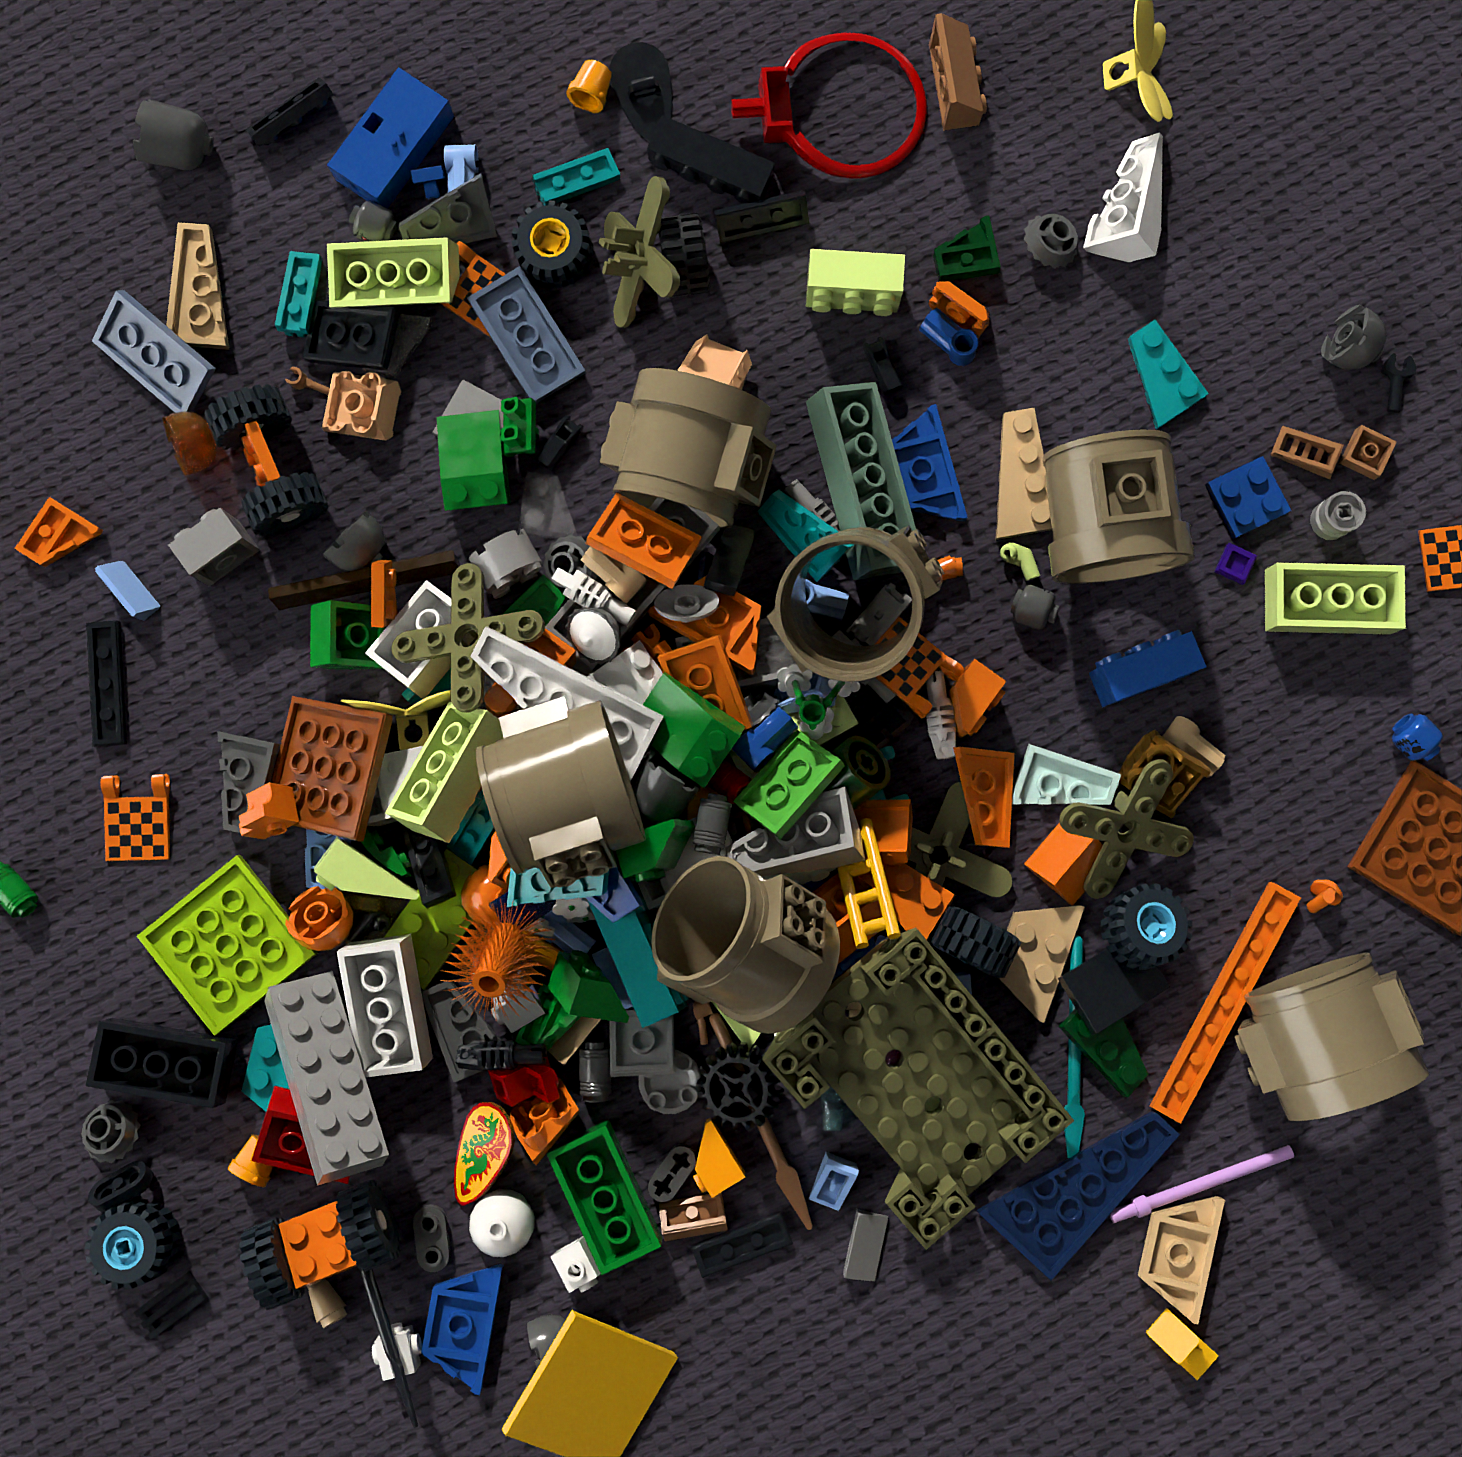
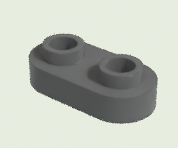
M429 1204L423 1206L413 1219L416 1254L421 1268L428 1272H438L447 1265L451 1257L448 1223L444 1210L437 1205ZM425 1218H431L434 1221L433 1228L425 1226ZM428 1251H435L438 1254V1260H430Z

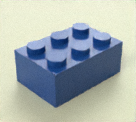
M1176 630L1153 641L1154 646L1151 645L1150 641H1147L1125 651L1124 657L1118 652L1096 662V669L1089 672L1102 708L1206 668L1193 632L1182 635L1180 630Z

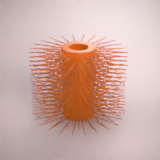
M482 907L481 909L488 916L493 927L486 920L481 919L479 915L477 917L484 924L485 929L471 920L468 921L477 930L472 931V929L458 926L465 929L472 937H463L455 934L468 945L451 943L464 953H450L461 962L444 961L462 970L444 972L466 978L440 981L472 982L468 985L449 990H460L464 987L472 986L474 989L462 995L465 996L476 990L472 998L476 995L480 996L476 1003L477 1005L482 996H484L482 1005L486 998L485 1012L488 997L489 1000L491 998V1010L493 1002L495 1012L497 997L498 1005L500 1003L504 1014L505 1010L498 996H501L506 1001V1004H509L510 1008L512 1006L505 995L517 1002L519 1006L521 1004L513 994L531 1001L520 990L536 993L526 985L539 984L529 975H542L532 966L549 968L541 964L534 957L552 958L533 949H555L531 944L530 942L555 939L542 937L543 939L526 938L528 935L543 932V930H536L527 934L522 933L524 930H520V928L526 921L519 926V919L517 918L513 925L515 914L510 923V913L509 923L508 919L506 923V910L504 919L503 908L501 911V923L499 914L497 917L496 911L494 912L499 923L496 925L495 920L493 921L491 915L489 917L486 909L484 910Z

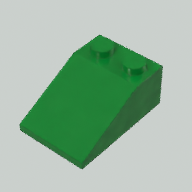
M499 410L437 417L440 480L445 511L511 503L506 458L503 455V441H501L502 427Z
M666 672L663 673L643 703V706L663 715L650 745L678 771L703 788L711 780L746 727Z

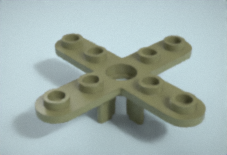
M654 176L650 179L636 228L619 212H610L604 224L605 238L599 239V244L603 248L617 251L614 259L608 258V261L604 262L602 273L605 275L622 276L613 309L615 324L621 328H627L635 319L636 305L639 294L644 288V280L659 296L665 298L672 297L680 285V276L676 268L653 246L656 235L661 228L664 206L670 196L669 186L663 177Z
M467 563L458 567L452 575L451 624L402 632L394 639L391 650L393 656L402 663L451 656V702L460 712L469 713L476 710L484 699V670L470 657L484 628L487 626L524 644L537 640L543 634L545 622L541 615L533 610L484 618V575L478 566ZM468 633L476 640L471 646L463 640L464 636Z
M1153 760L1143 768L1129 797L1123 791L1118 793L1114 800V806L1119 811L1080 802L1072 803L1062 811L1059 822L1067 833L1105 841L1083 885L1085 892L1091 898H1103L1113 890L1135 848L1179 857L1187 853L1192 847L1194 836L1186 827L1151 819L1173 777V769L1165 760ZM1124 824L1129 830L1125 833H1120L1119 829Z
M961 782L955 783L948 789L930 833L927 834L912 827L909 861L916 863L914 868L916 871L940 886L943 885L945 878L948 877L991 897H1001L1007 894L1012 886V877L1009 871L998 864L959 848L970 819ZM935 846H941L947 851L948 858L942 865L932 863L929 858V854L932 853Z

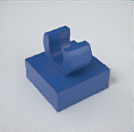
M443 166L411 170L413 184H424L426 198L440 197L437 182L447 180Z

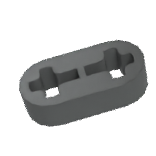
M686 1144L674 1146L653 1173L648 1183V1191L654 1200L658 1202L671 1200L688 1178L696 1164V1155L690 1146ZM683 1152L688 1153L687 1161L690 1164L688 1166L682 1164L677 1172L673 1171L672 1168L676 1163V1158L673 1155L675 1153L678 1155L683 1154ZM668 1174L671 1175L672 1179L668 1185L671 1191L669 1193L663 1191L661 1194H658L656 1192L657 1185L654 1182L656 1180L662 1182Z

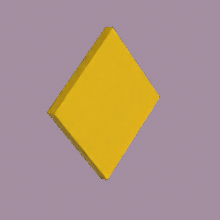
M572 1310L502 1427V1431L505 1436L564 1457H620L678 1357L669 1349Z

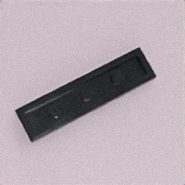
M118 620L86 623L92 747L127 745L121 623Z

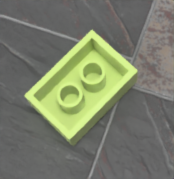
M810 249L806 307H812V310L816 312L843 309V312L847 314H859L861 310L874 311V314L878 316H889L892 312H897L903 293L905 255Z

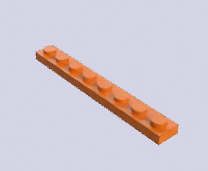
M1268 882L1151 1101L1150 1107L1176 1122L1182 1123L1246 1002L1244 995L1252 991L1301 897L1274 882Z

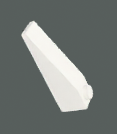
M1160 133L1132 141L1116 171L1120 177L1117 185L1112 190H1106L1102 198L1107 202L1101 215L1094 214L1089 222L1083 247L1086 252L1124 262H1132L1156 255L1161 233L1163 136Z

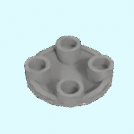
M675 1050V1074L639 1075V1090L643 1100L650 1109L662 1114H677L687 1110L697 1100L701 1086L696 1083L702 1075L699 1072L697 1063L688 1054Z

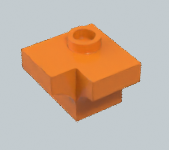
M269 782L246 794L248 801L247 812L239 815L241 836L264 840L270 836L285 833L287 828L299 823L293 787Z

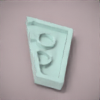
M1029 744L1013 788L1012 804H1072L1080 802L1089 805H1111L1121 774Z

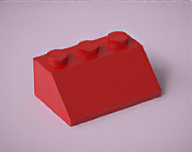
M274 1086L251 1161L314 1176L290 1089ZM350 1176L334 1181L348 1184Z

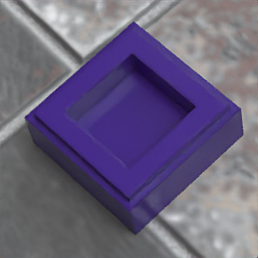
M1228 543L1214 572L1243 585L1246 583L1257 555Z

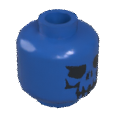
M1408 714L1401 718L1392 728L1394 732L1392 735L1393 744L1409 760L1416 761L1424 758L1427 761L1435 757L1441 750L1439 745L1443 739L1442 732L1425 715Z

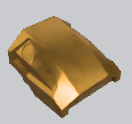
M1153 730L1145 734L1127 755L1119 771V774H1121L1119 783L1132 791L1143 768L1149 762L1157 759L1165 760L1173 769V777L1156 810L1173 818L1176 814V808L1204 776H1209L1211 770L1203 762L1180 750L1163 738L1158 731Z

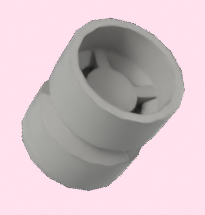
M1341 491L1333 494L1313 509L1310 516V524L1313 531L1319 537L1325 540H1336L1354 531L1363 523L1366 517V508L1358 495L1352 492Z

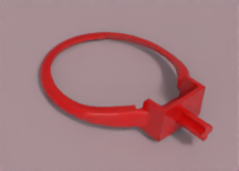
M834 33L806 42L790 56L785 66L761 67L758 84L759 98L731 99L733 119L761 117L764 144L786 142L800 158L817 170L832 176L849 179L876 176L887 172L901 163L917 145L924 130L927 114L925 90L917 71L910 61L889 43L860 33ZM839 41H860L875 45L895 57L899 61L900 67L908 76L916 99L915 122L905 142L888 157L864 165L843 164L834 161L817 150L801 132L795 135L789 82H786V78L788 75H794L799 65L807 56L825 45Z

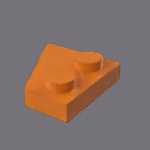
M49 497L14 549L39 565L47 567L101 535L104 530Z
M377 560L371 563V627L384 628L398 614L395 592L397 575L396 569H393L392 560Z

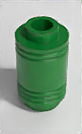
M0 862V905L12 918L19 916L24 918L37 908L36 902L39 896L9 864Z

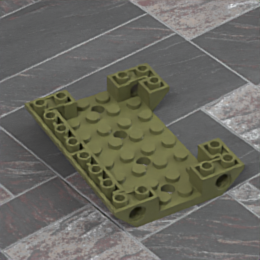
M915 927L900 933L901 936L896 939L881 941L835 980L818 1006L804 1020L790 1029L777 1033L762 1060L804 1109L825 1093L830 1086L835 1090L900 1166V1170L885 1199V1203L927 1250L976 1207L968 1197L974 1190L1016 1154L1024 1163H1027L1074 1122V1119ZM852 1002L860 1003L861 1011L857 1016L847 1017L845 1015V1009L848 1004ZM891 1050H899L901 1053L899 1061L892 1065L886 1064L885 1057L887 1053ZM931 1097H939V1106L933 1111H926V1101ZM970 1143H977L978 1150L976 1154L971 1157L964 1156L965 1147Z

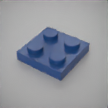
M1263 456L1205 484L1233 539L1291 512Z

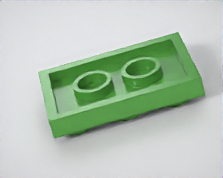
M796 730L733 802L747 815L781 839L845 765L841 759L799 730Z

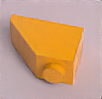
M710 1117L706 1119L695 1165L697 1174L693 1178L701 1192L708 1191L711 1198L745 1178V1171L717 1124Z

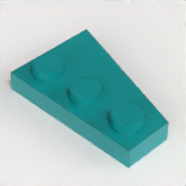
M1153 320L1128 338L1135 365L1145 389V397L1151 408L1156 430L1209 394L1156 320Z
M780 490L771 494L757 511L795 557L818 539L839 532ZM855 544L838 545L818 553L810 564L809 574L816 582L819 581Z
M510 868L507 907L512 906V902L513 906L524 903L533 902L535 904L557 899L568 900L601 896L607 892L609 870L600 876H587L577 879L573 884L566 887L556 886L551 888L539 868L527 870L526 873L517 875Z

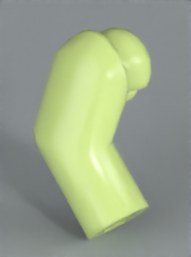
M1007 543L1001 548V558L1008 563L1021 567L1026 581L1041 576L1029 548L1016 543Z

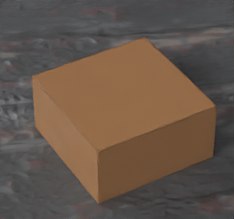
M1360 425L1355 429L1339 463L1375 480L1381 476L1397 442Z

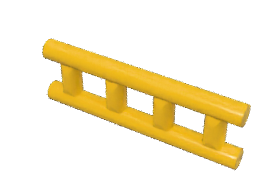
M869 818L859 821L862 844L865 845L868 859L837 867L857 949L869 946L867 935L886 930L888 939H896L901 936L872 821ZM871 872L875 888L856 893L853 877ZM879 901L882 917L863 922L860 906Z

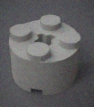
M524 529L520 530L519 535L516 530H512L495 537L483 545L486 551L480 555L475 551L469 557L470 563L478 566L483 572L484 588L488 594L493 595L494 599L511 591L510 587L518 582L524 586L538 578L536 572L542 569L541 566L543 564Z

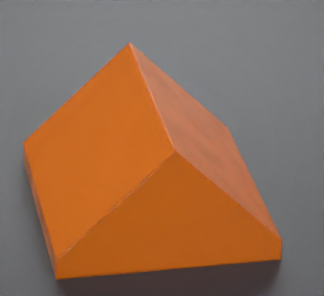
M1059 822L1024 865L1073 906L1085 892L1083 887L1084 881L1103 845L1099 840L1067 833Z

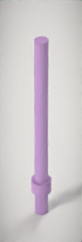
M1289 1145L1151 1196L1145 1197V1195L1135 1197L1131 1199L1132 1203L1115 1208L1109 1216L1113 1224L1136 1215L1138 1218L1151 1214L1152 1209L1294 1158V1153Z

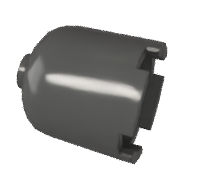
M148 99L141 102L135 119V125L141 127L140 141L133 140L136 160L184 171H193L204 162L206 155L211 156L214 140L213 137L209 136L207 124L199 114Z
M652 746L647 751L630 781L643 825L652 826L671 819H678L702 788V786L678 771Z

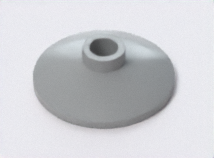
M691 584L677 585L673 589L667 588L661 591L654 600V606L657 613L667 619L689 623L712 615L719 607V597L714 591L703 588L704 586Z

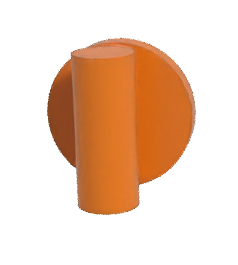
M1315 880L1310 886V891L1316 896L1307 903V909L1311 913H1317L1328 905H1338L1343 899V894L1338 885L1330 880Z

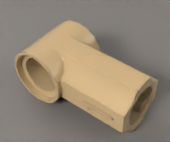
M591 546L581 558V561L593 573L606 582L605 586L626 604L647 582V579L639 571Z
M1177 716L1162 737L1208 766L1211 770L1208 777H1211L1224 763L1225 755L1199 735L1200 729L1194 722L1185 717Z

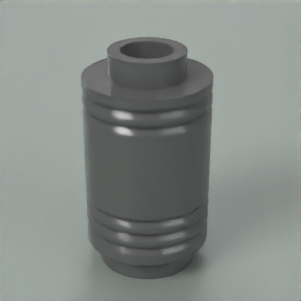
M708 793L707 799L700 798L694 839L692 841V844H695L694 851L720 855L721 849L725 848L724 844L729 826L730 811L732 810V804L726 802L727 796Z
M586 1041L585 1047L579 1048L580 1095L583 1096L584 1102L608 1101L609 1094H612L610 1047L604 1046V1041Z

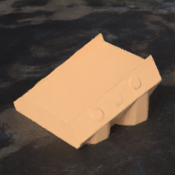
M706 334L693 344L678 371L710 378L742 390L752 362L748 350L742 353L710 340Z
M350 371L334 372L322 424L323 431L385 441L393 437V426L399 396L401 395L398 381L385 379L372 372H368L363 376L355 375Z

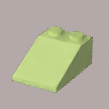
M338 836L314 867V872L318 874L316 881L331 891L336 886L342 891L416 900L420 895L415 888Z

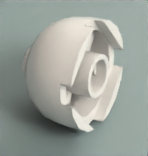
M497 1189L486 1194L476 1203L470 1215L469 1231L474 1244L480 1251L492 1257H506L517 1253L528 1243L534 1230L535 1216L523 1195L513 1190Z

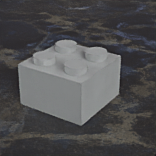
M222 508L206 512L200 518L198 524L192 528L181 530L175 535V540L168 544L188 574L208 586L213 585L260 551L240 521Z

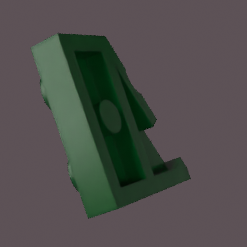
M989 215L982 217L979 224L970 230L964 229L955 235L953 240L946 241L934 249L933 258L938 282L999 274L1001 266Z

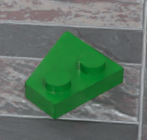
M542 983L537 993H539L538 996L545 1014L521 1027L515 1042L519 1045L545 1043L548 1051L581 1016L568 1015L549 990L548 985Z

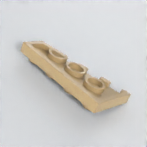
M178 222L166 326L190 347L229 350L212 229L207 224Z
M1028 408L1005 412L1002 415L995 540L1052 530L1045 482L1046 470L1042 460L1044 454L1035 409Z

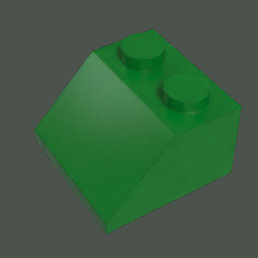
M333 600L311 605L310 667L334 670L383 669L365 654L385 630V627H371V605Z
M671 819L645 828L646 841L616 850L623 878H635L637 883L643 881L648 883L665 878V871L674 869L695 828L693 821Z
M572 950L571 953L559 951L547 987L568 1015L628 1023L629 1016L613 986L601 972L602 970L593 963L590 956L579 950Z

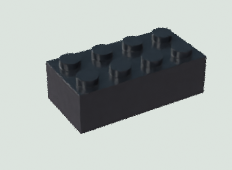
M118 1018L101 1020L98 1022L86 1086L215 1108L226 1103L238 1039Z

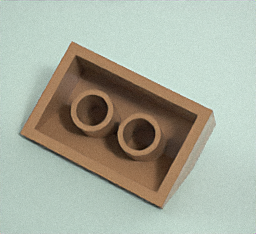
M942 13L936 14L929 41V49L943 131L977 126L980 124L982 115L986 113L987 105L985 95H980L979 90L982 76L980 66H975L974 56H976L977 52L975 37H970L967 24Z

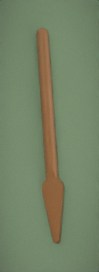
M713 1013L709 1017L710 1024L720 1046L726 1049L727 1045L733 1041L721 1015ZM729 1063L730 1068L734 1066L739 1071H746L742 1063ZM739 1082V1088L740 1090H742L744 1085L743 1083ZM765 1118L766 1122L761 1127H757L776 1167V1181L805 1227L811 1230L812 1222L798 1173L795 1168L788 1165L768 1119Z

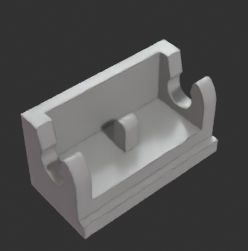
M892 583L888 586L885 585L847 629L846 633L852 638H856L863 646L875 645L893 622L910 605L912 598L907 594L901 595L896 591V586Z

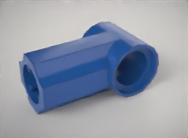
M938 308L932 310L925 317L919 327V331L945 351L952 363L958 366H965L973 361L978 348V338L973 331L961 328ZM966 344L970 347V350L961 352L956 348V345Z
M778 707L755 730L750 729L737 740L732 750L754 772H757L774 756L775 750L798 729V725L784 710Z

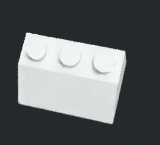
M639 640L618 654V656H615L611 662H607L587 677L643 705L663 673ZM649 744V746H648V748H647L645 754L647 753V751H648L649 748L651 747L650 744Z

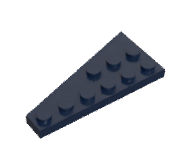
M1151 1111L976 1211L1047 1278L1052 1280L1180 1134L1156 1112Z

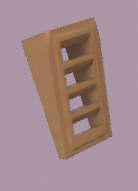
M1282 426L1271 456L1331 479L1344 445ZM1288 437L1294 439L1289 453L1283 451ZM1300 442L1305 443L1302 455H1295ZM1312 447L1318 449L1314 460L1307 459ZM1324 452L1330 454L1326 464L1320 463Z

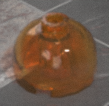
M181 411L162 418L168 442H171L177 454H174L185 476L199 473L207 469L214 462L217 455L216 442L208 423L202 416L195 412Z

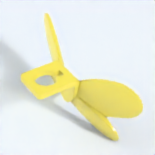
M1136 0L1133 22L1135 49L1103 63L1104 88L1110 91L1129 82L1138 81L1139 93L1145 109L1155 121L1160 122L1163 117L1166 119L1173 117L1170 102L1162 87L1151 73L1163 52L1166 30L1162 23L1157 22L1154 24L1153 1ZM1118 63H1124L1126 66L1129 65V69L1124 71L1121 78L1117 80L1112 79L1111 73L1115 65Z
M451 690L429 696L406 710L368 701L342 699L340 702L355 708L395 715L399 749L405 750L424 746L430 735L427 711L451 702ZM409 720H415L416 724L422 729V737L418 742H409L405 737V730L410 725Z

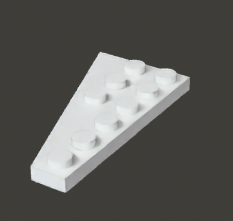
M486 626L470 657L493 680L501 685L523 709L561 697L565 698L570 710L599 700L602 701L631 781L663 715Z

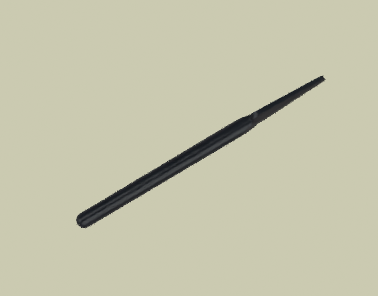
M358 1268L385 1354L390 1362L393 1376L412 1425L416 1428L418 1427V1422L403 1364L399 1357L398 1346L373 1269L364 1272L362 1268Z

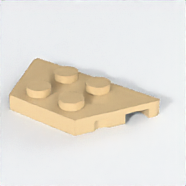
M1084 906L1047 908L1013 912L1007 931L1015 935L1020 940L1021 945L1005 978L998 979L1040 1022H1045L1059 982L1058 978L1062 974L1085 908Z
M1218 1196L1152 1211L1138 1276L1194 1324L1199 1323L1225 1199Z

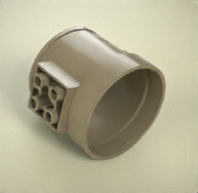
M642 369L638 375L631 404L617 401L615 410L610 416V427L606 441L601 448L600 463L618 473L617 483L612 491L614 495L617 492L646 508H649L658 497L703 511L720 528H731L734 522L733 516L739 503L760 507L777 447L776 444L765 437L772 410L759 398L710 378L670 369Z
M1159 430L1110 432L1062 444L1043 455L1042 460L1046 470L1045 482L1054 541L1048 546L1051 575L1054 582L1084 584L1123 580L1174 569L1195 559L1191 526L1182 519L1174 456L1171 453L1170 447L1172 444L1170 434Z
M908 525L893 535L868 527L845 529L818 539L793 559L780 580L776 594L775 609L767 618L802 673L809 669L822 677L832 680L862 681L887 672L906 656L920 631L924 617L925 599L940 590L943 582L942 575H944V571L935 557L930 559L926 554L924 547L927 546V543L918 529L912 531ZM858 544L874 548L887 555L901 569L910 587L912 614L908 625L893 638L872 646L849 645L829 636L813 619L805 596L807 572L811 562L818 553L838 545Z
M561 697L499 717L503 739L487 746L481 745L476 747L477 769L487 808L503 852L517 875L526 873L527 870L539 868L551 888L556 886L566 887L573 884L577 879L587 876H600L607 873L609 869L617 867L613 851L646 841L642 819L612 725L601 700L570 710L565 698Z
M725 856L704 859L690 867L676 880L659 907L652 931V953L655 964L658 967L657 981L701 1004L713 1001L727 1017L756 1032L766 1034L790 1029L804 1020L818 1006L832 983L840 954L839 931L833 916L826 909L825 900L783 874L767 880L736 860Z
M1360 953L1328 961L1269 982L1244 995L1245 1001L1249 1004L1253 1014L1252 1018L1243 1020L1237 1030L1239 1035L1235 1036L1237 1046L1242 1055H1248L1251 1066L1248 1067V1072L1254 1086L1260 1085L1263 1094L1276 1090L1285 1115L1290 1121L1320 1119L1366 1107L1400 1094L1418 1085L1429 1076L1427 1067L1417 1047L1424 1044L1423 1031L1398 973L1393 971L1379 976L1372 964L1373 960L1370 953Z

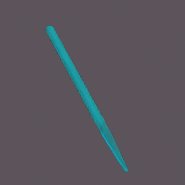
M1078 935L1074 937L1070 948V970L1083 963V939ZM1069 998L1070 1014L1075 1009V1006ZM1069 1038L1067 1105L1064 1108L1074 1119V1122L1064 1129L1067 1157L1071 1158L1079 1152L1085 1112L1080 1105L1081 1051Z

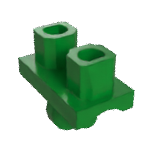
M518 397L503 399L501 401V411L504 413L503 428L501 429L503 455L510 458L517 454L535 453V441L539 439V429L536 427V401L533 398L520 400Z

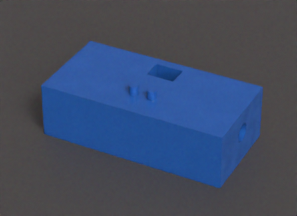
M398 67L327 164L335 180L366 201L371 200L388 208L412 176L411 170L417 169L454 118L449 100Z

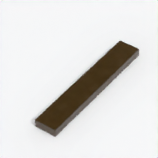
M449 550L392 562L393 569H396V586L452 575L460 567V563L454 551ZM371 567L270 587L268 589L269 599L278 610L370 592Z

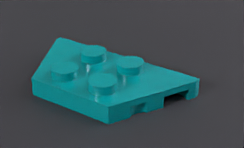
M271 1024L258 1027L256 1030L241 1090L265 1112L267 1111L274 1086L289 1089Z

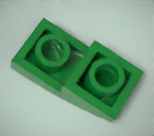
M367 826L364 841L361 842L367 851L392 872L406 879L410 878L412 874L408 868L411 867V862L404 850L398 851L393 846L383 850L382 847L386 843L377 829L372 831Z

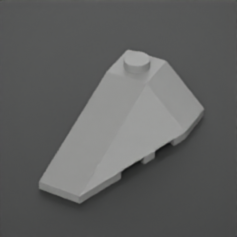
M845 787L822 792L781 839L766 828H757L725 848L726 857L736 860L760 876L831 869L865 861L860 828Z

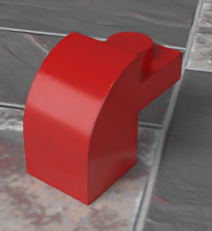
M543 1057L546 1058L545 1065L528 1064L518 1065L514 1070H488L496 1098L511 1107L533 1095L547 1103L559 1099L560 1095L557 1088L559 1080L555 1071L550 1067L548 1057Z

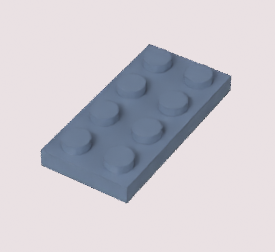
M520 266L467 297L468 302L529 398H533L536 404L586 374L582 364Z
M125 290L115 292L92 339L94 344L182 419L191 416L216 369Z

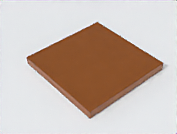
M292 696L271 783L293 787L299 823L293 826L355 841H364L394 715Z
M1411 761L1347 867L1459 936L1462 934V789L1417 761Z

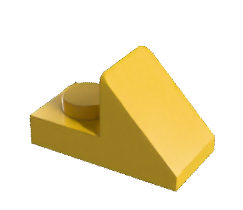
M1168 1308L1164 1310L1146 1331L1176 1363L1181 1365L1197 1381L1219 1356Z

